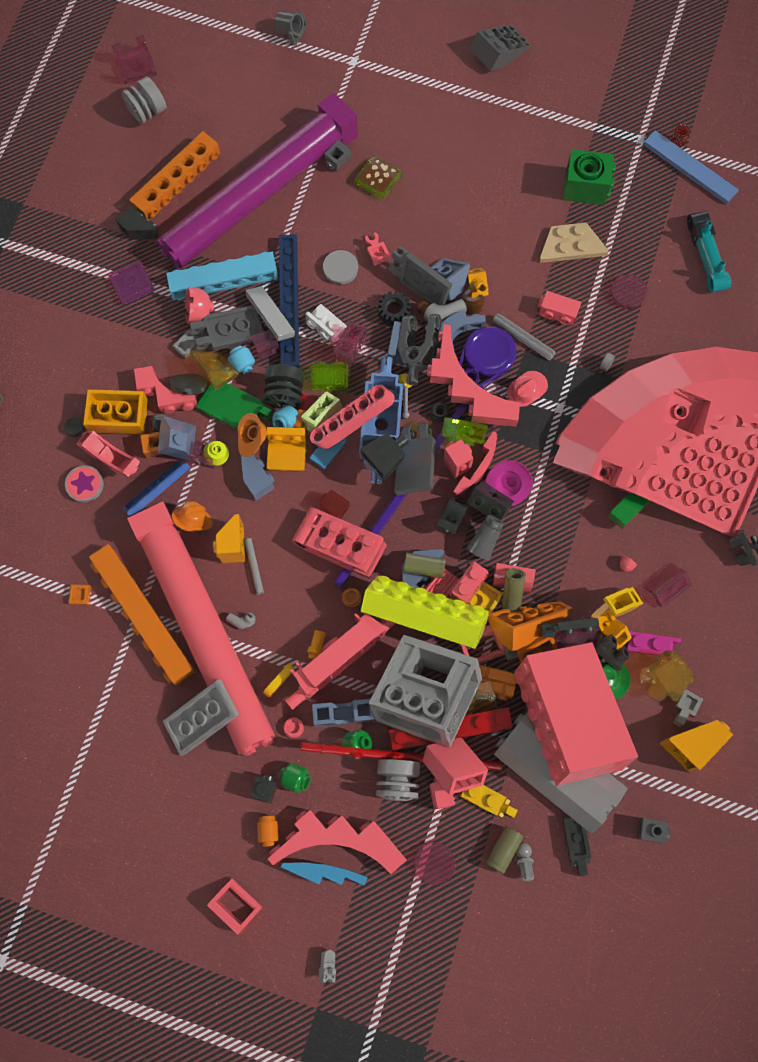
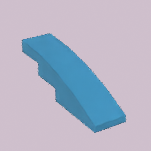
M296 862L282 863L281 865L282 868L317 884H320L323 877L342 885L346 877L365 886L368 878L351 870L327 864Z

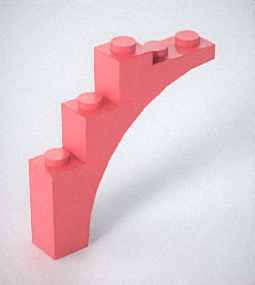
M444 324L443 331H439L438 342H442L441 348H437L436 358L432 359V365H428L427 376H431L430 383L449 385L448 396H451V403L469 404L468 415L472 416L471 422L516 427L519 420L520 402L505 400L492 395L468 377L454 353L451 340V325Z
M304 810L296 817L298 821L295 825L300 831L297 833L295 830L285 838L287 842L283 846L278 844L269 852L271 856L268 858L272 865H276L288 855L303 848L334 844L351 847L367 854L378 861L390 874L406 861V858L375 821L372 823L367 821L359 828L361 833L358 835L343 816L339 818L336 815L327 823L329 827L326 829L311 810L308 812Z

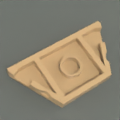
M587 223L551 226L540 257V263L607 256L608 249Z

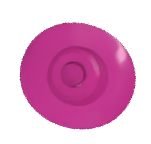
M506 460L498 463L491 469L485 483L514 500L512 504L514 506L521 503L529 495L533 480L529 470L523 464L514 460Z

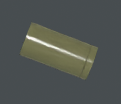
M407 553L404 572L443 578L446 559Z
M512 568L506 571L502 608L509 609L510 612L519 611L522 604L526 574L520 569Z
M505 826L486 864L504 874L524 836Z

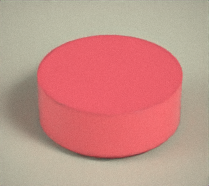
M292 717L284 723V732L288 737L298 738L302 735L304 725L300 719Z

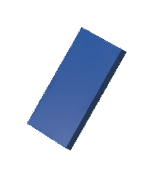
M178 460L122 507V510L129 517L137 514L191 467L186 462Z

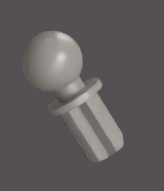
M522 842L515 852L517 857L520 858L517 861V865L520 866L522 880L529 882L534 880L532 867L534 860L529 858L532 853L530 845Z

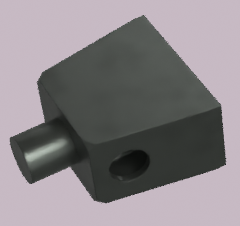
M385 434L361 448V456L386 481L405 459V452L402 448L409 444V442L402 434L395 440L389 434Z

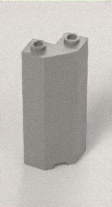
M528 711L525 715L520 714L514 721L516 727L507 738L503 736L496 744L498 750L494 755L588 832L593 834L605 822L607 815L613 807L619 804L628 788L610 773L556 786L554 780L550 777V768L547 760L543 758L542 746L535 736V727L529 719Z

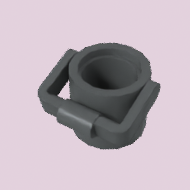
M280 11L275 18V28L279 34L287 35L291 44L297 45L307 28V21L302 11Z

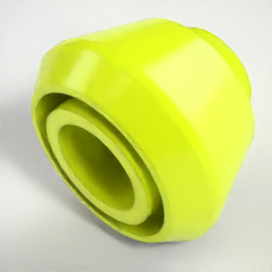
M211 441L204 447L203 456L209 464L218 466L227 461L229 450L223 442Z

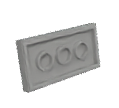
M220 679L213 682L163 720V723L180 756H183L240 714Z

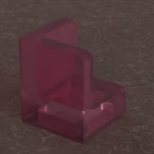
M270 329L251 337L259 359L280 352L278 342Z
M195 440L190 455L192 463L214 469L213 460L203 456L205 447L203 442Z

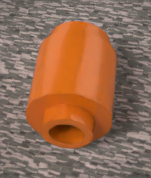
M275 816L259 817L257 835L258 843H262V847L275 846V842L279 841L278 823L275 821Z

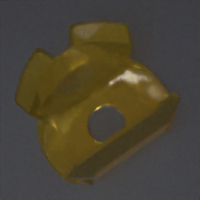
M666 650L662 652L656 662L640 670V682L642 684L650 683L651 687L647 691L648 694L660 701L664 700L668 695L674 702L678 701L688 685L695 682V676L681 655L674 651Z

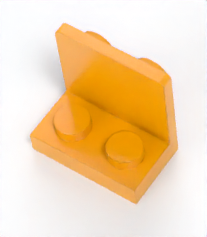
M267 427V470L304 471L306 452L305 428Z

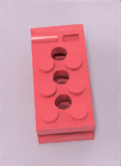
M312 507L308 510L292 539V542L303 550L368 579L387 547V544L383 542L382 536Z

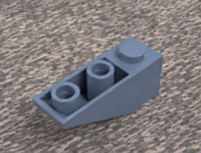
M241 455L243 481L248 491L257 501L275 489L273 485L275 480L270 472L266 473L263 467L265 466L259 457L255 458L254 455L244 457Z

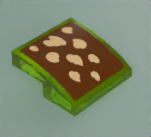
M373 156L359 172L354 183L384 199L392 191L393 185L402 177L403 171Z

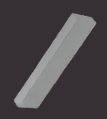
M262 286L246 290L247 298L278 341L295 336V331Z

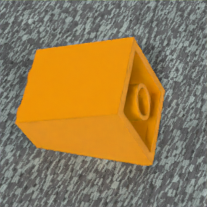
M716 720L662 740L659 744L690 773L701 770L733 734L729 731L730 728L726 723Z

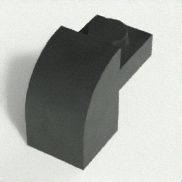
M452 496L444 514L437 523L438 527L445 532L455 535L465 517L469 504Z

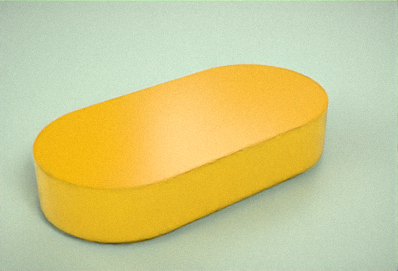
M289 663L263 693L267 697H271L291 675L290 670H295V667Z

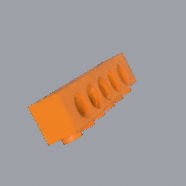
M202 131L129 199L131 206L136 211L140 210L146 220L149 221L151 218H154L164 206L170 203L173 197L180 194L188 183H191L200 172L204 171L208 164L218 158L220 154L218 143Z

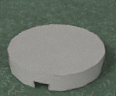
M336 250L330 253L323 262L324 275L326 279L334 284L340 283V285L350 283L357 276L358 261L352 253L345 250Z

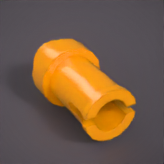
M314 631L311 646L307 650V654H309L308 659L313 661L323 652L325 632Z

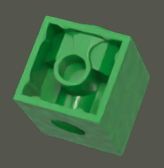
M571 149L566 167L562 200L604 205L606 198H610L611 188L613 189L615 178L612 177L616 169V162H613L614 154Z

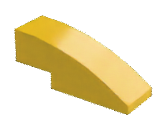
M633 587L623 589L603 599L614 617L633 611L643 604Z

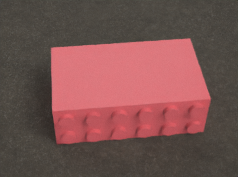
M592 642L531 654L524 658L515 670L514 677L516 683L520 686L522 700L526 702L529 719L535 727V736L541 743L543 758L547 760L550 768V777L554 780L556 786L622 771L638 757Z

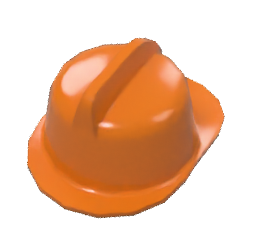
M253 413L244 415L238 424V449L244 457L254 455L267 436L265 425Z
M194 501L185 502L182 506L175 508L171 516L175 525L186 531L207 530L211 528L213 523L205 507Z

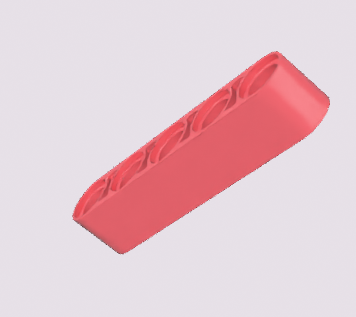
M383 385L374 386L316 427L310 434L311 442L324 450L331 448L391 406L394 402V394Z

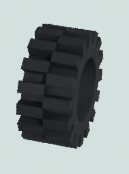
M389 291L388 296L386 293L383 294V298H380L378 302L380 320L383 319L384 324L388 322L390 327L391 323L394 324V321L402 322L404 316L410 315V300H408L407 296L403 297L402 292L398 295V291H394V294ZM391 304H397L401 307V311L397 314H392L388 312L387 308Z

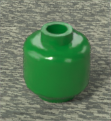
M356 730L344 735L342 746L371 749L372 741L367 732Z
M290 763L283 767L279 774L282 787L294 793H300L302 790L305 791L311 781L308 769L296 763Z

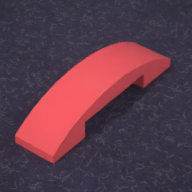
M493 431L484 444L482 453L486 457L472 478L469 480L463 476L453 491V496L459 498L465 495L484 477L495 452L496 432Z

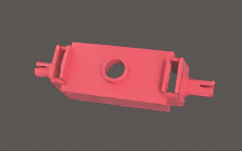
M364 612L361 618L358 614H354L357 622L354 627L339 639L334 637L322 648L323 652L304 668L297 661L296 666L298 670L296 672L293 669L290 670L300 686L295 693L285 700L293 710L306 698H311L315 693H318L378 643L396 623L382 619L380 622L376 621Z

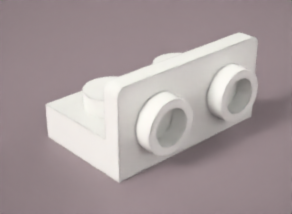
M322 304L312 313L307 312L305 314L306 324L311 329L315 328L325 341L329 340L332 344L347 330V326Z

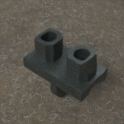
M744 529L738 531V535L730 538L729 542L733 549L741 546L745 549L744 553L736 555L740 566L751 564V566L758 565L753 549H755L758 555V539L756 535L750 536L752 543H750Z
M601 633L596 635L597 643L594 648L600 663L610 664L616 671L621 670L622 663L629 659V651L625 647L616 649L618 641L612 634L606 637Z

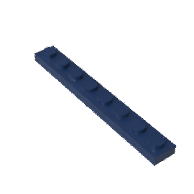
M297 234L279 235L280 312L295 331L294 337L280 340L281 364L300 368Z

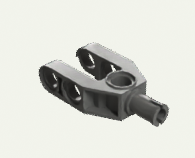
M430 314L428 324L425 326V342L420 347L414 346L417 331L416 317L408 315L402 319L398 348L403 363L409 368L406 383L409 385H418L419 371L427 369L437 353L439 331L442 328L440 314Z

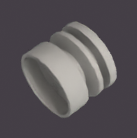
M148 76L136 82L138 90L133 86H129L128 90L124 89L121 91L127 109L142 125L146 123V119H152L150 110L155 115H158L167 109L161 92Z
M378 760L377 774L385 776L386 781H378L376 783V786L385 787V790H376V796L392 801L418 799L419 793L410 792V788L417 789L419 785L411 783L410 778L420 776L419 762Z

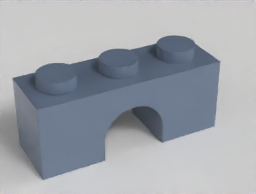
M371 699L353 700V702L344 704H312L314 726L325 727L375 722L374 714L369 705Z

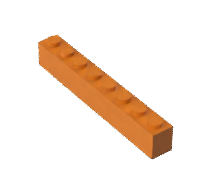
M107 544L89 556L92 561L90 564L91 568L96 574L98 572L103 577L100 579L101 583L106 589H111L113 592L110 595L116 604H121L123 607L120 610L126 620L131 619L133 622L131 628L137 636L141 634L144 639L142 641L143 646L147 651L151 650L155 656L152 659L158 667L162 666L165 670L163 676L167 682H173L177 686L196 673L114 549Z

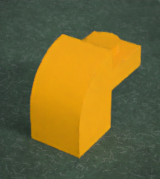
M606 603L591 615V618L599 619V626L594 627L597 634L601 633L604 637L612 634L617 639L616 649L621 648L632 638L627 626L613 616Z

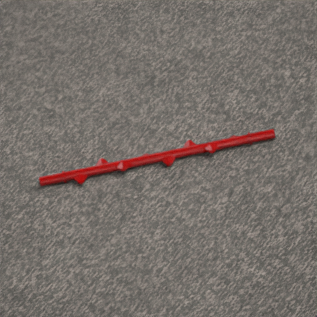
M301 743V751L348 755L355 759L368 757L423 763L424 755L415 754L413 751L402 753L343 747L337 743L332 745ZM480 759L487 769L502 770V762L483 761V759Z

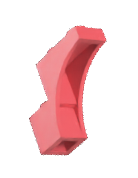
M153 366L134 369L137 391H144L146 397L156 394L161 413L172 414L178 410L189 411L197 406L198 402L195 395L177 394L162 385L157 379Z
M87 430L76 443L77 446L92 458L100 460L116 474L129 477L138 469L139 460L119 450L92 430Z

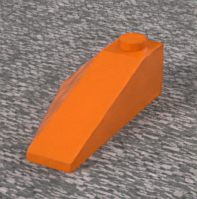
M557 601L538 604L537 608L523 606L520 607L519 611L510 612L509 609H502L490 613L487 620L498 642L509 650L516 651L529 645L542 635L541 625L560 622L573 612V608Z

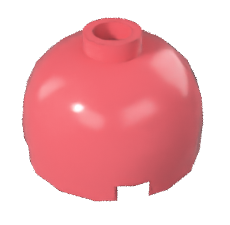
M188 287V290H186L185 308L187 313H189V315L185 314L186 323L203 321V317L213 312L214 303L210 301L206 291L196 287Z

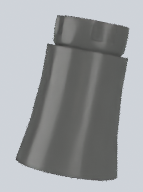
M487 515L473 539L466 546L467 550L482 559L490 560L495 544L502 532L501 529L504 522L497 517Z

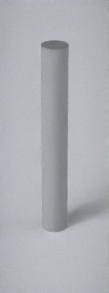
M247 538L244 542L256 595H261L264 593L253 542L252 538Z

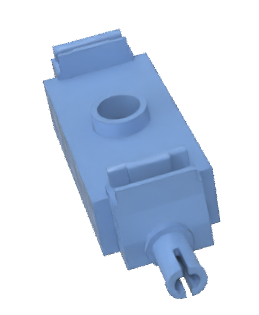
M386 356L381 357L380 372L372 373L371 381H366L365 393L376 385H383L387 389H395V391H391L395 398L391 406L361 426L360 458H363L361 456V448L385 434H389L393 440L399 437L403 384L398 383L399 375L391 373L393 361L391 357H387V365H385ZM378 421H385L388 427L385 430H378L375 424ZM364 459V467L371 469L370 483L375 484L377 475V484H381L382 478Z

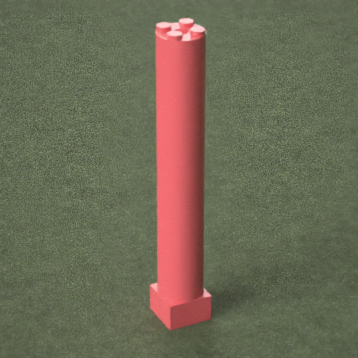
M162 501L127 519L137 540L141 543L207 687L216 680L221 679L240 714L225 726L238 754L245 755V757L250 756L256 752V748L260 746L265 748L274 743V731L184 545L179 530L172 520V515Z

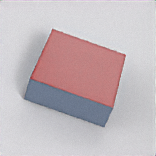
M303 394L302 404L298 407L297 411L299 409L307 411L318 398Z

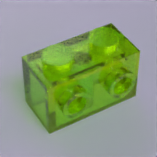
M445 417L441 436L449 437L448 441L450 442L454 440L457 442L462 439L464 444L467 443L471 446H474V442L484 444L488 425Z

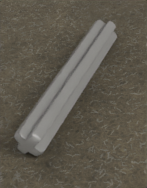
M497 313L494 316L493 323L546 359L551 360L556 352L501 314Z

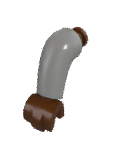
M468 289L463 294V300L459 299L446 305L428 304L426 301H422L417 307V312L422 313L426 322H428L430 314H440L443 323L448 317L460 311H466L468 315L479 314L484 306L485 297L482 294L472 298V290Z

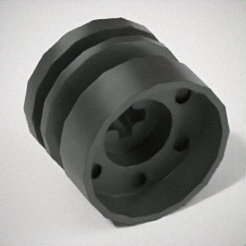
M276 364L267 367L263 402L275 408H281L286 405L294 408L299 407L302 404L301 397L303 392L301 388L304 384V372L300 368L286 364Z

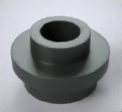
M437 403L431 408V416L436 421H444L449 416V409L445 404ZM437 411H442L443 414H442V415H438L436 412H437Z

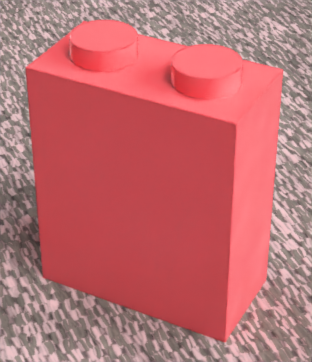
M461 737L455 738L450 748L437 743L426 747L423 763L449 795L484 785L488 769Z

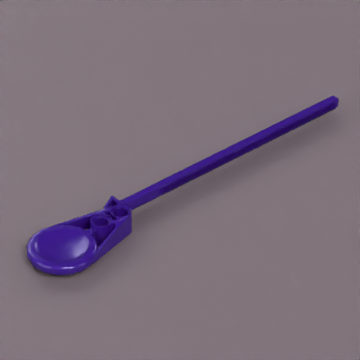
M483 327L475 330L467 338L459 364L462 367L463 359L465 358L467 365L471 368L465 370V373L469 378H473L477 385L479 374L491 377L479 385V387L485 389L512 367L516 358V345L512 337L505 330L497 327ZM454 403L459 408L444 429L435 436V454L466 411L469 412V404ZM407 494L394 495L395 498L392 497V500L388 503L389 506H386L387 509H384L385 512H382L383 515L380 514L379 520H376L377 523H374L375 526H372L373 529H370L372 533L377 535L381 533ZM346 568L342 569L340 575H337L338 578H336L335 586L341 590L353 571Z

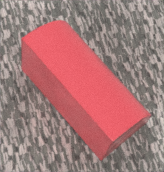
M500 563L496 564L492 587L504 589L506 571L516 568L524 571L526 574L523 592L531 593L535 569Z

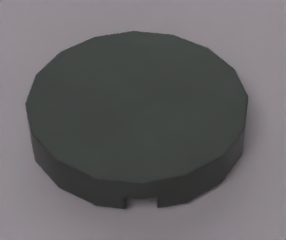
M179 374L170 379V389L177 394L187 392V395H196L204 392L207 387V380L197 374Z

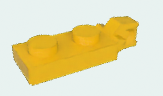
M484 785L465 790L460 796L495 816L503 817L505 813L514 818L518 811L509 806L510 800L506 799L505 796Z

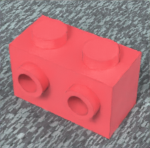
M462 439L457 442L454 440L447 444L444 452L443 462L454 479L471 471L473 463L472 450L467 443L464 444Z

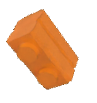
M479 665L482 680L476 694L488 697V694L495 695V699L505 702L508 699H512L516 685L515 673Z

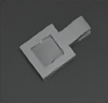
M687 689L683 690L675 706L680 711L675 717L673 724L681 727V725L685 724L688 715L692 718L695 717L703 699Z

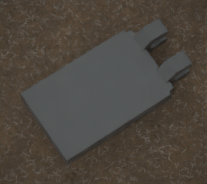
M399 246L397 251L394 250L391 256L394 259V263L389 264L388 270L399 277L398 281L427 303L445 305L452 283L412 253H408V250L402 246Z
M253 305L209 314L203 317V321L190 323L189 328L191 336L199 335L203 332L205 337L195 339L196 351H203L207 348L215 351L265 340L266 337L258 313Z
M427 423L420 424V438H415V433L411 432L410 427L403 428L402 435L405 436L409 444L402 448L405 452V459L396 468L395 493L398 496L433 489L436 441L432 437L431 428L428 429Z

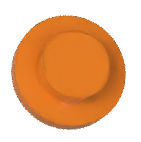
M349 588L343 592L342 601L347 607H356L361 602V594L357 589Z

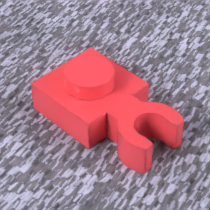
M376 232L374 233V240H369L368 236H365V243L369 246L367 247V252L374 266L390 260V254L384 241L378 243L379 236Z

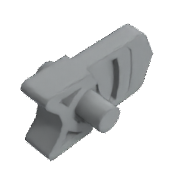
M327 949L321 954L319 982L325 983L328 980V982L335 983V952Z

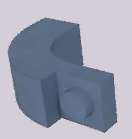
M466 311L457 312L444 320L441 331H443L444 324L451 325L453 345V340L459 334L485 327V315L473 314L466 317Z

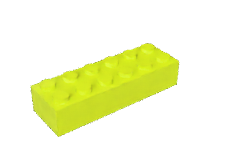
M376 576L365 590L361 612L476 649L484 633L489 611L483 607L465 604L462 600H452L446 598L443 594L430 593L424 588H415L405 582L390 580L386 576Z

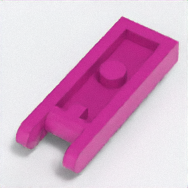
M629 631L632 637L626 645V649L629 652L680 659V654L673 653V643L680 644L682 639Z

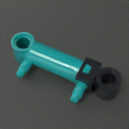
M708 211L689 214L687 216V227L692 232L690 236L693 245L698 248L707 275L709 292L729 290L731 288V277L728 272H725L726 262L721 260L714 239L716 232Z

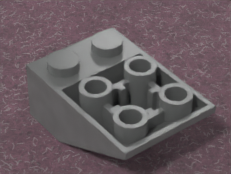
M505 25L478 31L469 49L490 71L503 68L531 48V45L527 42L526 38L516 31L514 26Z

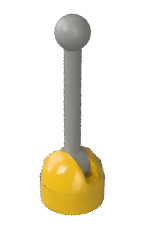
M400 374L399 383L403 384L404 412L402 417L407 419L409 418L408 388L412 385L406 383L408 374Z

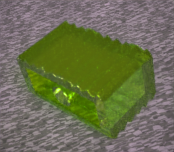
M317 362L311 364L312 391H348V364L343 362H335L334 364Z

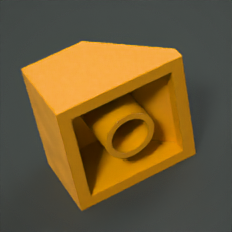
M235 514L216 534V541H213L214 553H216L217 558L222 563L245 562L244 525L239 514Z

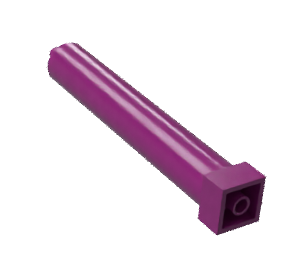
M332 93L318 104V114L157 240L165 258L169 257L177 270L184 267L320 159L338 139L344 145L354 140L358 136L357 114L335 93Z

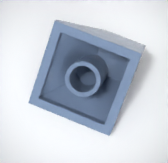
M442 258L430 267L452 283L447 300L455 299L463 291L470 268L469 263Z
M162 416L158 453L193 461L196 426Z

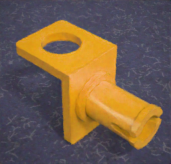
M482 268L469 270L467 277L469 288L472 290V298L482 294L487 296L489 293L486 271Z

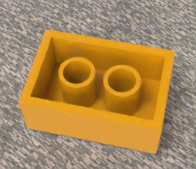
M88 389L83 425L87 430H92L95 433L145 435L148 399L144 391Z

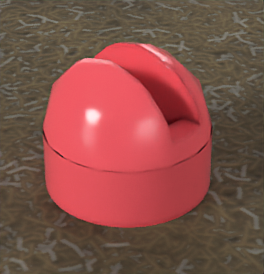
M626 555L620 561V568L625 572H630L637 566Z

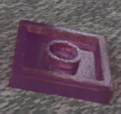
M141 260L108 273L122 305L155 291Z

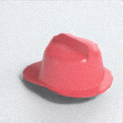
M528 371L522 374L509 385L507 390L508 399L520 402V407L530 405L546 392L548 387L547 379L537 371Z

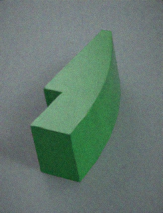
M629 493L610 512L608 517L623 529L650 501Z

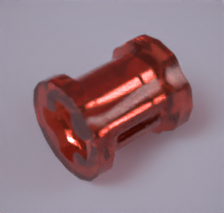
M684 124L678 125L675 128L671 142L680 148L684 147L687 141L686 138L690 135L689 127Z

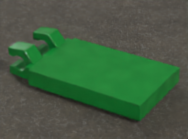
M217 377L213 379L196 406L197 410L237 431L239 421L246 414L253 413L268 421L273 416L272 410L263 406L264 404L261 400Z

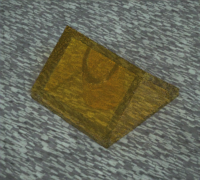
M190 351V355L198 370L215 390H218L239 374L221 353Z

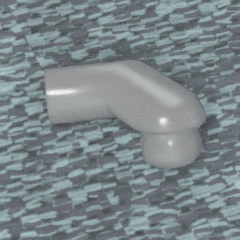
M230 613L226 621L238 629H245L254 625L255 615L247 613V615L239 618Z

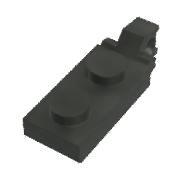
M591 618L541 625L542 636L553 638L560 631H562V635L574 634L576 629H582V632L594 631V627L599 626V619Z
M571 817L562 818L571 865L576 866L578 876L588 875L586 864L591 863L587 831Z

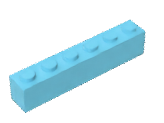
M273 251L262 252L253 256L246 255L238 259H227L218 263L212 262L199 267L192 266L189 269L173 270L166 273L173 301L184 299L188 287L200 288L208 294L278 279Z

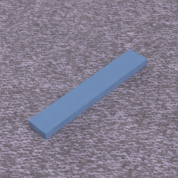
M656 130L645 140L643 144L645 147L726 205L737 194L739 189Z

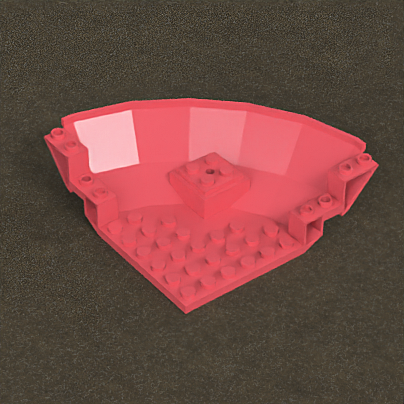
M711 347L668 354L627 371L590 397L565 427L556 441V444L560 445L553 463L582 476L592 477L623 492L638 495L727 536L733 537L737 535L758 488V352ZM678 408L682 410L681 415H677L676 413ZM601 469L605 470L603 476L600 474Z

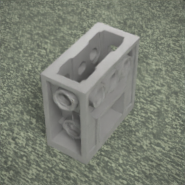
M403 635L369 702L376 721L450 748L482 680L478 659ZM424 667L447 674L448 677L443 684L420 676Z

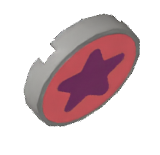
M83 465L76 467L66 477V492L77 502L87 503L93 499L95 500L103 491L104 482L102 476L97 469L91 466Z

